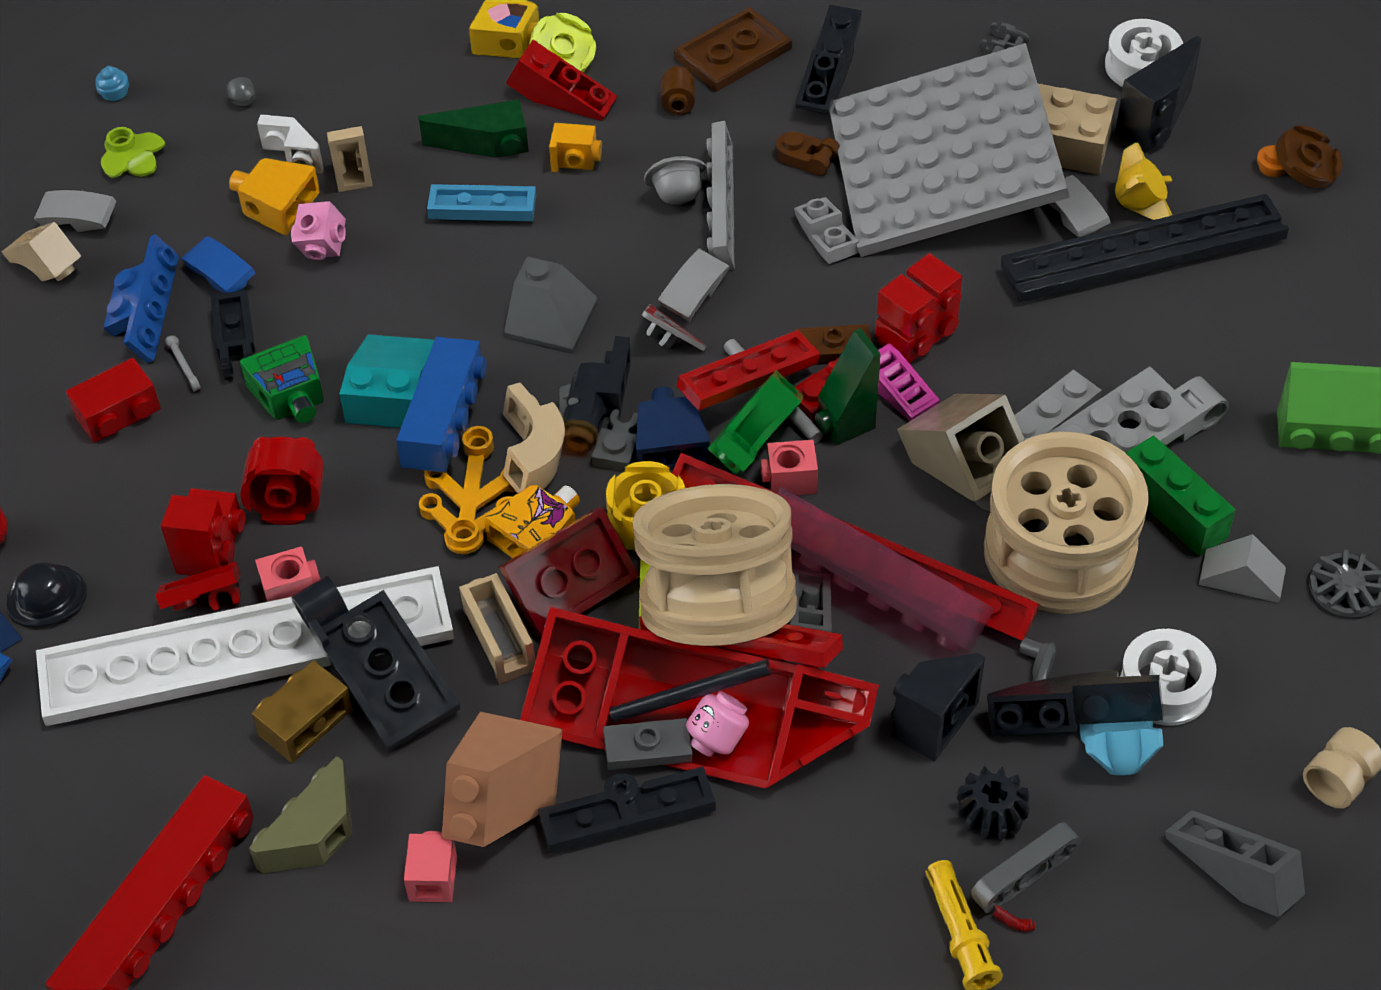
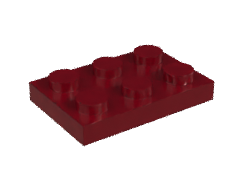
M603 507L593 509L499 566L536 637H542L550 607L580 614L640 577Z

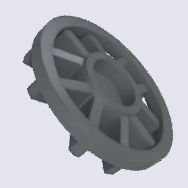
M1343 550V553L1330 554L1319 558V561L1312 568L1309 577V588L1315 600L1326 610L1344 617H1362L1373 613L1381 606V570L1365 558L1366 554L1361 553V556L1349 553V550ZM1348 562L1358 564L1356 569L1349 568ZM1362 567L1366 568L1368 571H1362ZM1317 579L1325 584L1318 588ZM1333 592L1335 596L1332 597L1330 600L1326 599L1323 596L1325 594ZM1370 594L1379 595L1378 598L1374 601ZM1358 598L1365 604V607L1360 608L1357 602ZM1345 600L1350 608H1344L1337 604Z

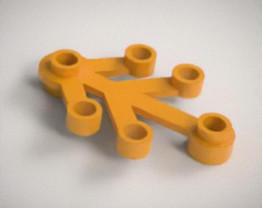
M483 426L471 427L462 436L464 452L469 456L464 488L447 474V471L444 473L424 470L426 485L431 489H440L460 508L459 517L456 518L443 507L442 499L439 495L428 493L419 499L420 514L427 520H435L446 530L444 534L445 544L450 551L457 554H470L478 550L483 544V534L486 532L484 516L487 513L475 519L476 511L505 491L516 492L503 476L504 469L500 476L480 488L484 460L494 450L492 432ZM436 474L441 475V476L438 477V478H432V477H431V476L436 475ZM507 496L499 499L496 503V507H498L499 505H501L502 503H504L512 497ZM428 505H436V507L431 509L426 508Z

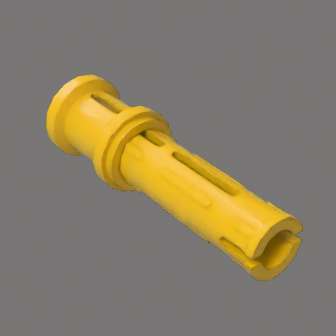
M949 860L934 862L928 866V870H925V873L951 934L952 940L949 949L952 957L959 960L964 973L962 980L965 990H988L997 985L1003 977L1000 967L993 964L987 949L990 944L989 939L983 931L977 929L961 886L957 881L952 863Z

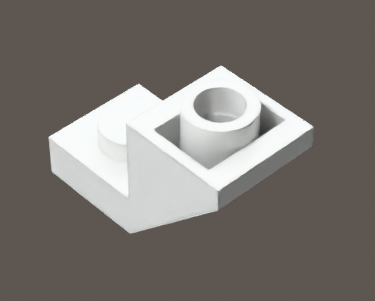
M260 115L257 126L263 149L285 151L287 162L315 167L316 174L323 173L324 168L319 144L295 118Z

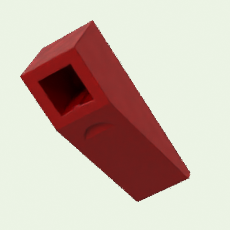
M532 40L505 83L532 102L600 121L603 120L617 98L616 94L535 40Z

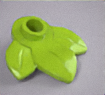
M127 127L114 128L106 136L104 144L106 153L101 158V166L105 174L111 178H116L125 171L138 177L151 175L157 168L153 153L162 149L166 143L160 136L154 133L135 134Z

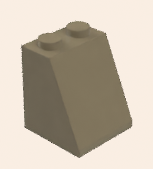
M954 394L897 429L908 456L914 465L971 501H977L991 492L993 476L999 462L1009 450L1025 440L1005 394Z

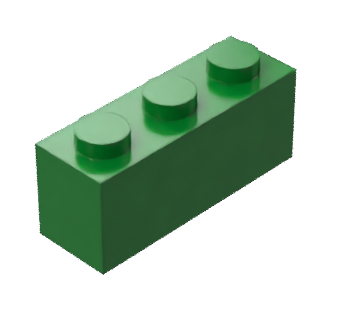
M1153 435L1125 452L1138 466L1145 479L1148 489L1147 509L1198 557L1205 554L1206 549L1215 547L1228 539L1236 509L1157 437Z

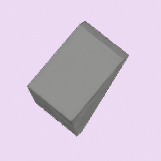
M1252 534L1206 549L1199 585L1279 603L1286 567Z

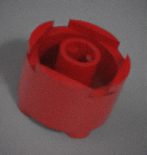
M283 436L257 438L247 454L240 492L244 507L250 513L251 508L260 513L261 520L277 525L297 524L304 521L306 515L311 511L314 514L319 506L324 474V462L321 455L315 449V443L305 437L297 439Z

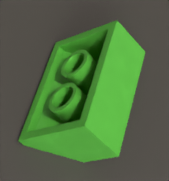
M1291 362L1277 409L1279 447L1381 454V367Z

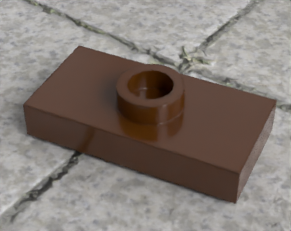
M869 324L796 328L820 352L818 363H829L839 358L853 331L859 328L862 329L871 341Z

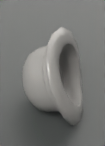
M688 156L666 158L653 164L646 171L644 181L647 186L656 188L659 197L665 203L682 205L692 201L699 194L701 189L700 174L707 169V166L701 160Z

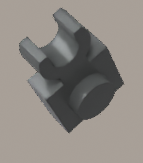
M613 410L610 415L611 430L601 428L592 454V467L625 472V467L633 463L636 454L638 413H633L632 419L629 422L622 423L620 422L619 410Z

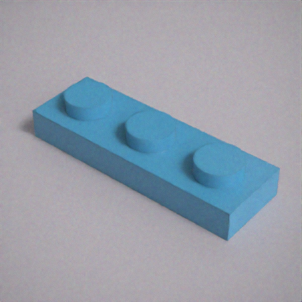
M431 184L427 206L428 219L533 221L536 188L535 186Z

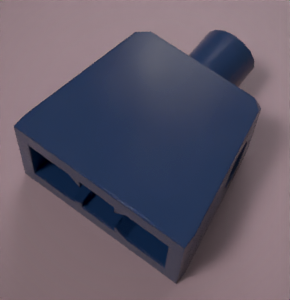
M662 386L654 389L651 394L652 400L642 401L638 405L637 462H658L669 467V470H674L680 453H683L710 465V451L708 450L710 440L696 407L686 396L674 397V392L670 387Z

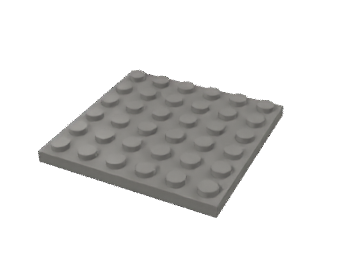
M1026 43L833 101L830 116L835 140L840 145L838 155L854 234L859 240L857 249L860 257L1070 198Z

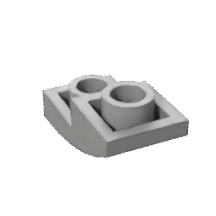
M1073 175L1065 178L1070 198L1049 203L1051 207L1060 213L1063 226L1077 237L1094 234L1099 228L1110 224L1109 216L1097 199Z
M86 191L45 192L34 219L40 226L55 222L57 225L70 223L77 232L106 228L110 220L116 200L112 196Z
M826 197L810 200L807 204L794 208L795 215L807 237L828 264L859 253L857 249L859 240L843 225L842 212Z
M698 249L685 262L658 299L659 305L690 322L705 298L712 296L729 270V265Z

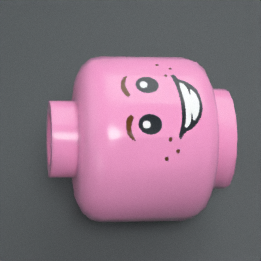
M719 691L717 695H705L686 723V728L693 737L691 745L709 757H712L714 752L725 755L730 754L749 726V720L745 715L747 708L737 699L722 691Z

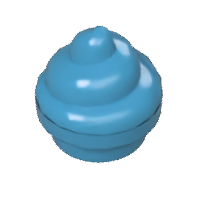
M106 66L96 76V90L104 99L116 101L124 98L128 93L130 82L124 71L116 67Z

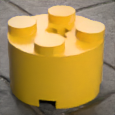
M653 461L632 463L625 467V472L616 478L614 475L608 482L606 488L607 515L626 550L636 551L633 531L635 513L647 502L661 495L685 489L684 482L679 475L677 478L670 472L669 467L662 463Z

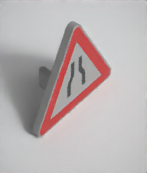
M649 304L642 313L644 318L652 322L646 332L648 336L657 338L662 329L667 331L659 342L661 346L670 348L679 337L702 351L706 349L707 346L653 305Z

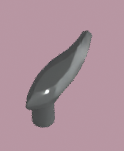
M1025 637L1020 645V653L1036 658L1032 670V682L1047 679L1056 655L1054 642L1043 644Z

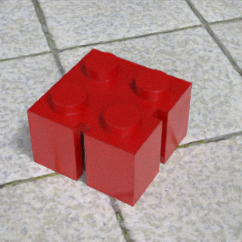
M928 253L908 268L906 275L920 284L922 288L903 274H900L878 291L877 314L880 317L876 319L875 342L882 347L890 343L902 354L908 363L912 362L919 355L924 356L927 354L933 344L944 336H950L959 324L958 314L962 298L961 286L963 276L931 253Z

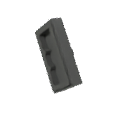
M687 718L603 726L608 770L692 762L690 735L686 728Z

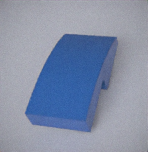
M206 236L181 258L188 269L204 276L212 288L222 293L240 291L246 286L247 281L256 274L254 269L243 259L209 236Z

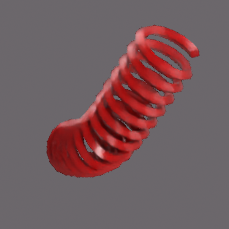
M999 905L994 907L996 911L993 913V917L995 919L998 918V921L1001 920L1003 924L1006 923V926L1009 928L1013 925L1012 930L1015 926L1016 931L1018 929L1024 932L1025 930L1027 932L1035 930V921L1032 926L1031 918L1029 920L1022 918L1021 920V918L1012 916V914L999 907Z

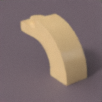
M519 382L507 386L503 415L524 440L517 445L508 447L503 476L517 493H520L530 485H538L542 489L548 486L557 472L565 436L564 421L556 405L551 402L540 406L537 399Z

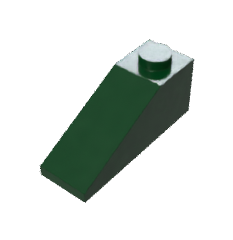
M519 99L418 116L423 146L489 157L529 152L527 129Z
M861 328L853 331L818 395V412L815 414L816 424L823 434L829 435L836 446L876 428L881 353Z

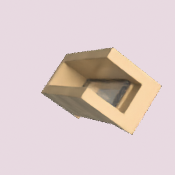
M495 573L484 578H478L460 586L464 613L467 615L494 669L499 685L533 672L536 661L533 642L498 574Z

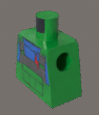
M306 335L239 360L247 388L274 419L280 420L293 415L297 422L306 423L316 416L317 410L315 406L323 402L324 396Z

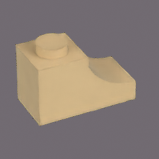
M362 126L327 132L338 192L373 186Z
M55 222L25 232L2 251L10 263H18L28 268L41 281L53 278L57 281L62 280L74 271L75 268L72 264L81 257Z

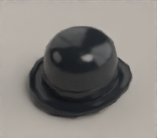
M47 562L33 564L24 569L13 583L7 595V612L13 621L22 626L41 627L55 624L70 617L80 609L87 597V585L79 573L67 566Z

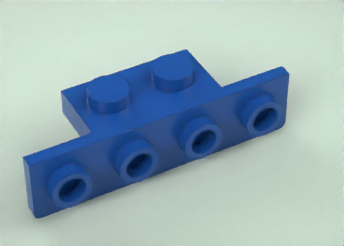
M156 234L149 238L144 262L133 268L122 270L115 277L114 288L110 303L107 306V315L103 326L112 336L126 331L123 344L146 363L155 360L179 259L178 254Z

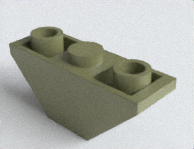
M336 756L326 767L320 768L314 774L305 790L298 797H293L286 803L281 815L269 827L263 828L258 832L252 845L249 847L256 870L265 874L324 865L352 835L349 782L343 760Z

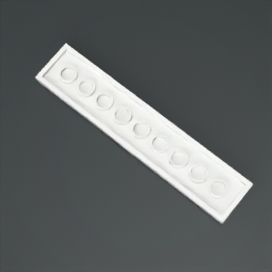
M438 566L336 587L348 611L384 590L421 646L454 639ZM291 597L36 650L41 711L46 726L293 674L298 670L304 669L313 660L322 667L332 665L302 620ZM364 621L355 622L349 627L348 634L354 638H363L369 634L371 626Z

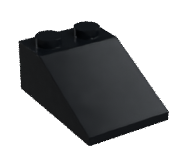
M1195 36L1126 78L1123 82L1115 132L1132 145L1138 143L1143 153L1148 152L1157 145H1163L1171 135L1192 90L1202 38L1199 36Z

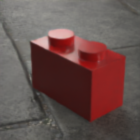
M134 358L65 391L74 416L93 443L161 409L154 384Z

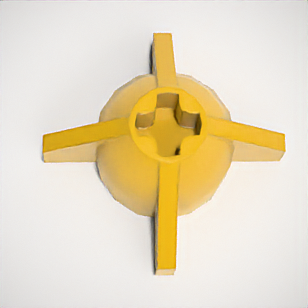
M1134 143L1124 149L1115 186V194L1120 204L1152 220L1172 216L1165 200L1168 194L1166 184L1172 182L1171 176H1162L1157 167L1145 158L1138 143Z

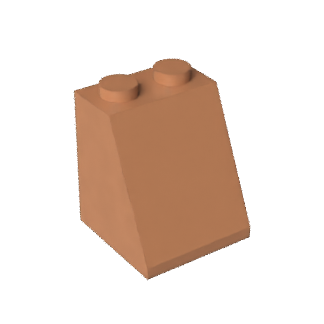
M480 712L446 764L442 838L485 847L538 816V809L555 805L562 729Z

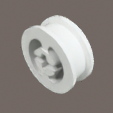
M1134 19L1123 22L1110 34L1109 50L1105 58L1106 72L1115 83L1123 87V82L1126 78L1182 45V39L1173 28L1159 21Z
M1156 629L1141 634L1130 643L1124 654L1123 669L1120 677L1141 676L1139 671L1151 664L1149 675H1160L1164 717L1163 720L1153 721L1154 724L1166 726L1185 724L1196 719L1206 710L1211 700L1212 687L1216 678V663L1211 651L1202 641L1180 630ZM1189 672L1196 684L1184 691Z

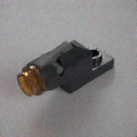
M615 336L612 351H606L604 363H581L576 369L571 383L560 387L559 412L565 427L563 446L567 450L574 453L590 451L592 446L597 443L599 430L605 417H610L615 409L619 410V416L621 417L632 362L630 337Z

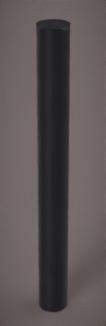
M768 659L731 669L610 707V715L613 722L618 723L772 675L771 665Z

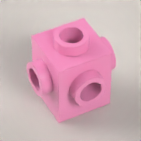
M330 201L298 204L295 225L291 229L292 243L305 257L311 260H323L325 257L340 256L341 245L346 237V218Z

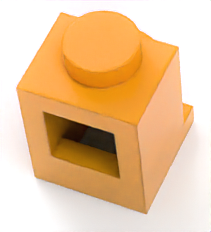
M554 123L549 144L551 172H558L559 168L593 170L595 161H600L602 156V141L596 140V126Z

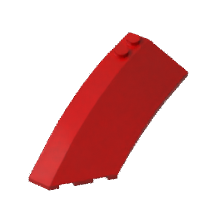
M550 607L520 720L562 729V740L605 751L603 726L687 718L688 721L704 696L618 723L613 722L610 715V707L767 658L712 646L673 642L659 637L652 632ZM768 659L772 675L721 690L737 699L747 708L745 715L749 720V726L733 751L727 755L714 752L712 757H709L691 745L692 762L666 764L665 766L685 771L704 766L707 776L766 789L869 727L879 685L800 664Z

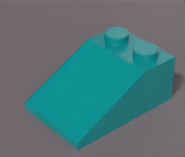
M368 334L348 363L339 395L345 423L401 428L434 340Z

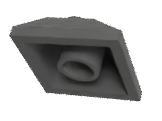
M527 256L514 281L504 337L573 354L598 303V297L562 264Z

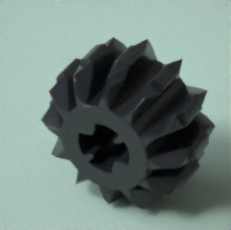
M986 766L980 770V776L969 772L965 778V785H961L957 791L958 818L966 819L965 827L967 832L980 829L983 841L989 836V833H995L1000 841L1006 837L1007 831L1017 834L1021 829L1022 821H1025L1029 816L1028 788L1020 787L1021 780L1019 779V774L1007 778L1003 766L997 771V774L991 773Z

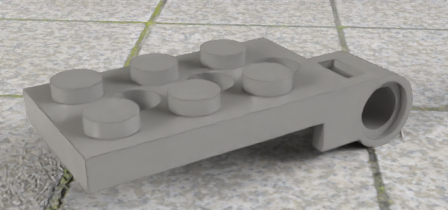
M1149 366L1050 432H1076L1106 440L1125 453L1153 435L1165 446L1178 437L1185 441L1200 430L1209 429L1217 424L1226 414L1229 402L1201 376L1192 378L1174 390ZM1162 399L1170 405L1167 408L1160 409L1150 406V403L1154 400ZM1126 419H1133L1140 425L1134 429L1123 428L1120 426V422Z

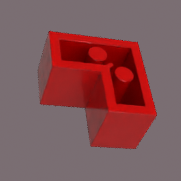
M190 488L188 496L171 495L160 527L176 574L191 576L232 563L235 554L234 541L237 533H241L244 529L245 511L240 509L236 493Z

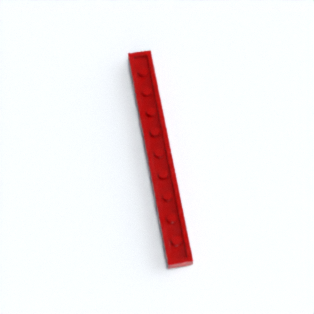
M680 453L672 472L677 478L679 475L684 482L685 488L733 484L768 490L683 453ZM773 492L784 498L790 505L792 543L1022 641L1027 637L1040 607L1039 603Z

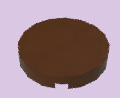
M1296 125L1292 129L1288 128L1277 140L1275 150L1282 168L1294 180L1312 188L1327 187L1341 174L1343 166L1338 149L1335 148L1333 150L1328 144L1330 139L1313 127Z

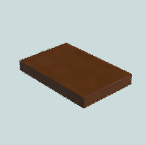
M749 7L675 48L674 58L712 90L717 92L791 50L792 39Z

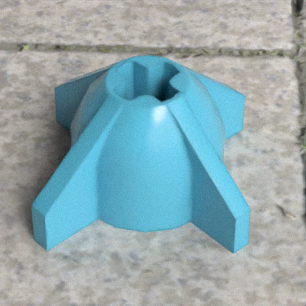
M1153 721L1080 724L1081 741L1085 744L1086 753L1111 775L1138 773L1163 747L1162 729L1153 728Z

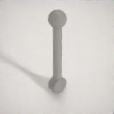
M173 335L168 336L165 339V346L173 351L193 392L200 390L201 387L196 376L192 373L178 347L179 339Z

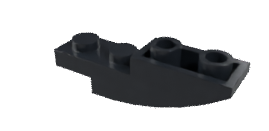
M829 4L816 49L812 50L796 101V108L825 114L830 113L833 101L838 98L853 58L854 42L861 23L862 10Z
M1118 670L1081 673L1028 682L988 693L987 695L992 736L1076 732L1078 724L1160 721L1164 717L1160 675L1119 677Z

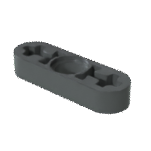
M1065 822L1057 824L983 876L973 887L970 896L985 913L995 911L994 907L996 905H999V907L1003 906L1066 861L1079 847L1081 838Z

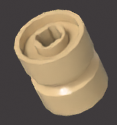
M1343 727L1327 742L1324 750L1319 752L1304 768V782L1310 792L1320 801L1331 807L1344 809L1350 806L1362 792L1366 782L1372 780L1380 771L1381 749L1371 737L1362 731L1352 727Z

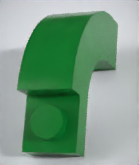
M775 370L726 424L710 444L708 450L735 475L740 470L744 472L754 461L758 450L802 402L804 395Z

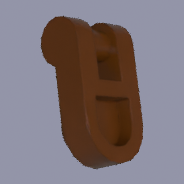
M790 131L778 137L776 141V156L780 162L821 176L829 169L830 160H834L837 157L840 145L832 138L821 140L803 133Z

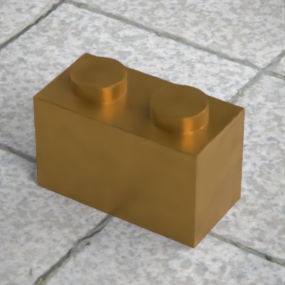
M313 660L304 669L293 673L288 682L276 693L264 698L256 710L252 712L258 736L293 763L352 712L353 707L348 687Z

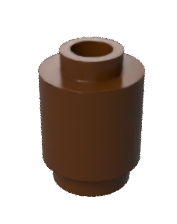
M682 66L669 68L661 79V104L664 110L670 114H686L695 105L694 77L688 69Z

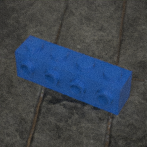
M435 337L396 439L401 468L446 473L451 457L456 458L459 449L460 431H465L468 425L469 406L474 405L477 400V383L479 379H484L486 374L487 360L486 357H481L479 341Z

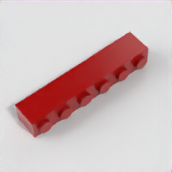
M204 775L45 983L47 990H127L134 979L140 978L147 970L150 957L161 942H166L174 933L177 921L187 907L193 906L198 901L203 886L212 873L218 872L223 867L229 850L238 838H243L250 830L254 815L247 795Z

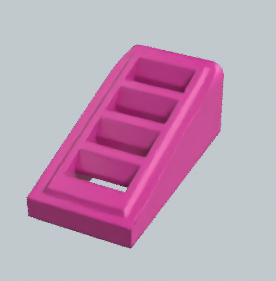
M889 343L878 350L881 353L878 394L908 421L913 420L939 404V398L895 347ZM893 376H896V377H897V378L893 379L892 381L889 380V379L892 378ZM905 386H908V387H909V388H907L906 390H904L903 392H901V393L899 392V390H901V389L904 388ZM916 395L920 397V399L912 404L907 402Z

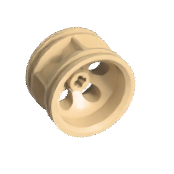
M1050 432L1031 437L1014 446L999 462L992 481L990 496L991 513L986 525L984 556L993 579L1001 588L1039 603L1040 607L1038 610L1050 613H1081L1096 609L1113 600L1128 584L1135 565L1138 537L1143 529L1148 506V489L1142 472L1134 461L1118 447L1105 440L1083 433ZM1094 511L1098 513L1100 516H1102L1105 520H1102L1099 517H1097ZM1033 519H1041L1046 523L1047 527L1040 532H1029L1022 525ZM1079 533L1085 537L1089 545L1069 546L1064 541V538Z
M703 485L661 495L647 502L635 513L633 518L635 550L641 560L651 565L647 571L646 578L641 583L639 595L642 621L652 633L673 642L690 645L714 646L735 644L768 635L786 625L795 615L797 596L795 593L796 580L792 572L791 542L793 539L791 508L781 496L765 489L745 485Z

